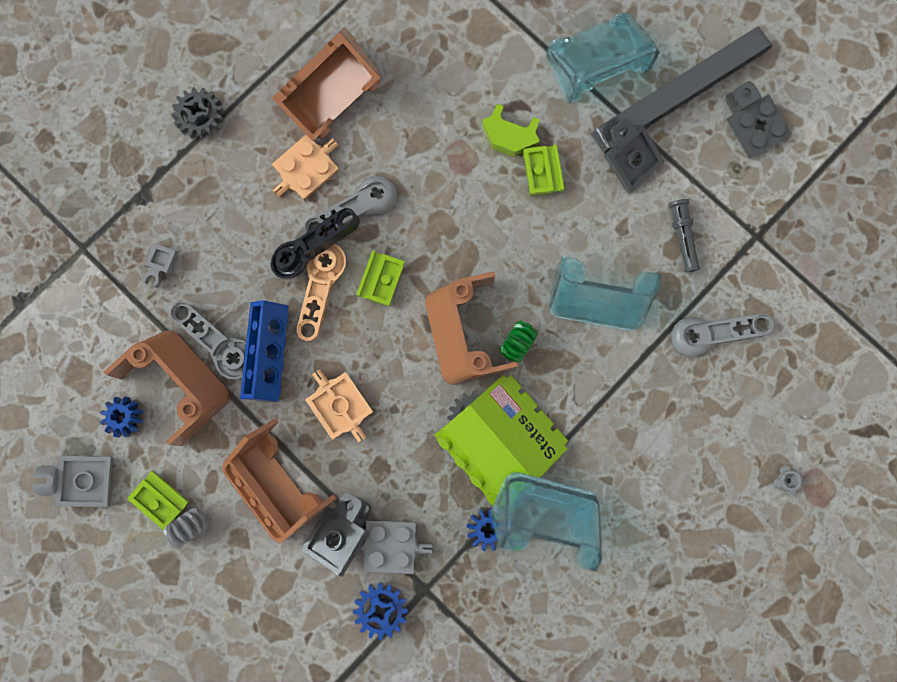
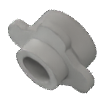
M783 466L780 468V475L773 483L776 488L785 490L788 495H795L797 489L801 486L803 477L800 473L791 471L788 466Z

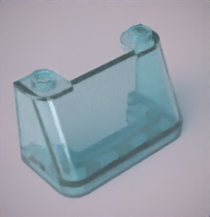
M622 12L615 15L609 21L565 39L558 38L552 41L547 50L546 57L568 103H571L580 98L579 92L585 89L587 92L592 90L594 84L631 69L633 72L639 69L641 73L652 69L660 51L656 43L631 14Z
M562 256L554 272L549 309L558 318L624 330H636L641 327L659 290L662 274L643 272L636 277L633 289L585 281V267L583 263L577 259Z
M515 472L505 478L491 510L499 548L519 551L529 544L531 537H536L578 548L576 552L578 565L584 569L597 571L603 557L600 504L597 496L587 490Z

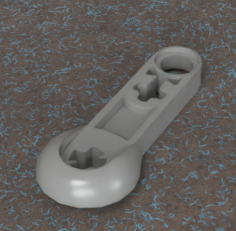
M374 175L368 177L361 183L355 194L309 218L304 224L305 233L309 231L312 224H320L323 222V218L328 219L333 213H337L344 208L352 209L359 218L365 215L382 214L389 211L397 200L395 185L384 176ZM376 190L378 193H384L381 194L382 198L379 200L376 197H371L374 196L373 192ZM353 216L345 217L343 225L351 223Z
M185 302L175 303L170 310L171 318L211 353L218 372L227 379L236 380L242 378L246 342L225 336L189 304ZM186 307L189 311L188 316L182 320L178 319V310ZM194 320L199 325H203L204 332H197V328L190 323ZM240 354V357H238L240 359L239 363L233 362L230 364L232 361L230 359L231 355L237 356Z
M757 314L715 322L687 317L674 325L671 332V341L674 348L680 354L687 357H697L707 352L716 344L767 335L773 331L774 321L767 314ZM758 319H763L767 323L765 332H761L756 328V321ZM749 325V329L740 332V335L737 331L734 332L733 327ZM688 331H691L692 335L697 336V339L693 340L695 343L686 339V336L690 334Z

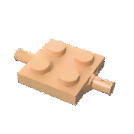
M307 135L301 138L272 163L273 168L281 175L283 180L273 189V192L280 197L290 189L305 201L339 171V168L329 157V153L339 146L337 142L332 138L321 147Z
M321 369L317 370V373L314 372L312 376L320 387L305 400L331 439L335 440L343 433L350 431L358 443L362 439H366L367 436L359 425L374 412L349 375L344 372L336 379L328 381Z

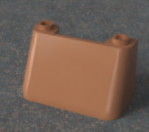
M344 27L272 99L313 141L318 136L322 139L331 130L328 127L331 122L363 92L368 89L370 92L374 91L382 83L379 80L382 75L353 35Z

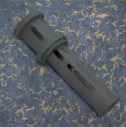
M680 199L670 202L668 208L672 211L674 220L672 227L677 230L685 273L700 270L691 229L694 220L690 218L688 208L690 201L689 199ZM686 239H687V243H688L690 258H689V254H688Z

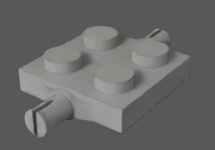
M366 521V530L369 533L358 550L362 551L364 557L363 572L414 574V561L417 553L432 554V550L422 549L432 548V543H418L416 539V523Z

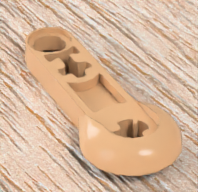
M337 244L332 245L311 259L306 266L309 282L297 325V334L302 340L312 342L318 338L331 287L343 273L346 266L344 251ZM324 256H329V259L332 261L330 266L327 264L328 267H323L322 262H320L322 257L325 259ZM314 301H317V305L320 306V310H315L313 318L318 319L317 323L310 319H305L306 315L311 317L312 310L308 306L309 304L313 305ZM306 324H312L315 328V333L311 337H304L302 334V328Z

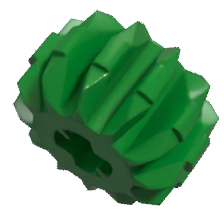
M522 320L516 322L502 343L500 353L510 361L512 360L517 363L522 361L536 339L537 330Z

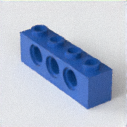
M266 300L250 302L240 399L279 402L281 376L284 368L283 356L286 345V327L289 320L288 305Z

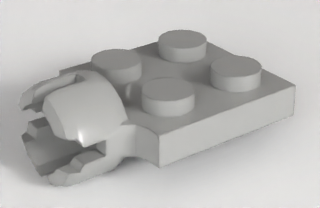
M59 456L57 465L39 466L36 468L33 478H47L46 483H33V491L36 495L55 497V506L110 507L113 457Z

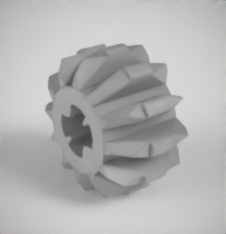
M193 508L164 528L163 533L168 543L174 549H178L208 529L209 523L199 508Z

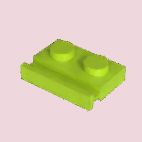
M557 144L549 147L541 146L523 149L522 153L530 197L552 194L559 191L563 192L564 183Z
M372 250L356 294L357 297L390 307L405 266V261Z
M150 471L149 475L141 481L128 496L127 500L164 530L168 524L179 517L184 508L190 504V501L155 471Z

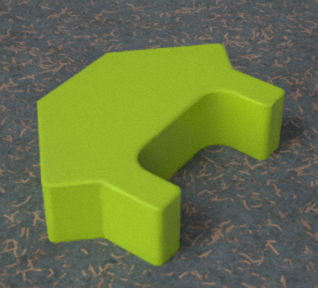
M496 104L492 116L482 120L483 131L493 150L515 157L522 154L523 149L538 147L539 138L536 134L540 122L538 118L533 117L528 127H522L501 118L503 105Z

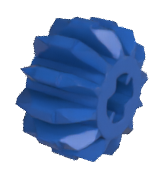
M125 396L123 399L114 397L113 403H105L108 410L100 411V414L104 415L105 419H102L99 423L107 425L105 428L106 433L113 432V437L120 438L121 435L130 437L131 431H139L136 424L144 422L143 419L138 418L144 411L143 409H137L139 406L138 401L131 402V398ZM121 413H125V418H121L123 421L119 420V416H123Z
M489 508L488 516H485L483 509H479L481 518L478 519L476 515L472 514L471 518L476 524L467 523L466 526L469 529H475L474 532L468 533L467 537L473 538L477 536L472 545L476 547L482 541V551H486L487 543H490L492 551H495L496 546L494 542L497 540L500 545H504L505 542L499 536H508L509 534L508 531L501 530L502 527L508 525V522L502 521L498 523L503 516L500 512L492 518L494 513L492 508ZM485 523H490L491 528L494 529L493 534L489 533L490 536H485L481 530L482 525L486 527Z

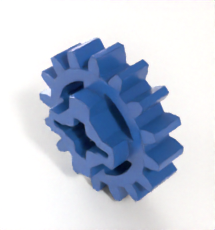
M379 582L376 589L370 584L368 586V593L365 590L360 592L363 599L356 598L354 602L359 606V608L353 610V614L359 615L355 620V624L362 623L363 626L360 632L370 631L369 638H372L374 633L378 634L379 640H382L384 633H387V636L391 638L393 636V629L397 632L401 631L398 623L406 622V618L402 616V614L408 612L407 607H402V604L406 602V597L399 599L398 596L401 590L397 589L393 592L391 590V583L387 588H383V583ZM380 594L388 595L392 599L389 601L383 599ZM370 598L371 608L364 612V605ZM377 605H380L381 608H388L385 610L384 616L380 613H374ZM397 609V617L391 623L390 613ZM369 622H376L380 624L381 627H375L371 625Z

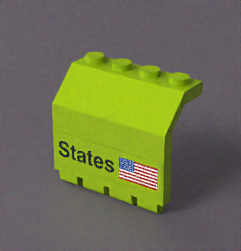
M511 374L507 378L502 375L469 406L434 434L439 445L449 452L454 458L456 465L467 473L471 482L485 494L487 501L498 510L510 504L536 483L567 450L565 444L569 441L558 428L553 431L550 429L554 423L542 409L537 413L534 409L538 406L537 403L526 391L522 394L518 392L522 386Z

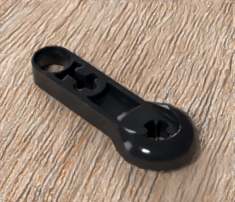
M350 208L341 209L298 239L280 245L271 258L272 272L282 279H292L299 276L311 259L355 231L360 224L359 216ZM352 215L351 223L343 225L344 218Z

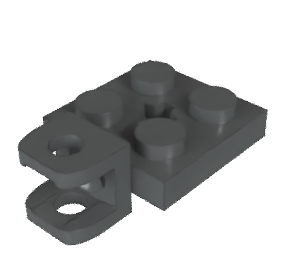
M747 81L726 95L727 105L733 114L727 118V121L749 159L792 135L770 95L768 94L762 98L757 87L751 81ZM756 121L763 124V132L760 129H755Z
M612 117L601 127L603 139L608 147H612L604 154V157L627 192H633L664 163L644 125L638 124L634 127L629 119L623 118L620 120L617 117ZM612 125H614L615 127H613V128L611 129V134H610V131H609V130H610V127H611ZM633 154L638 155L635 158L637 161L636 163L631 162V157Z
M350 493L344 494L334 509L329 506L325 508L301 550L337 575L343 577L369 531L362 527L371 512V505ZM339 535V544L332 548V536L337 537Z

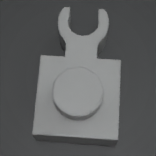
M153 243L144 264L150 270L144 275L143 282L148 285L149 280L155 277L153 286L159 288L162 283V273L170 274L178 252Z

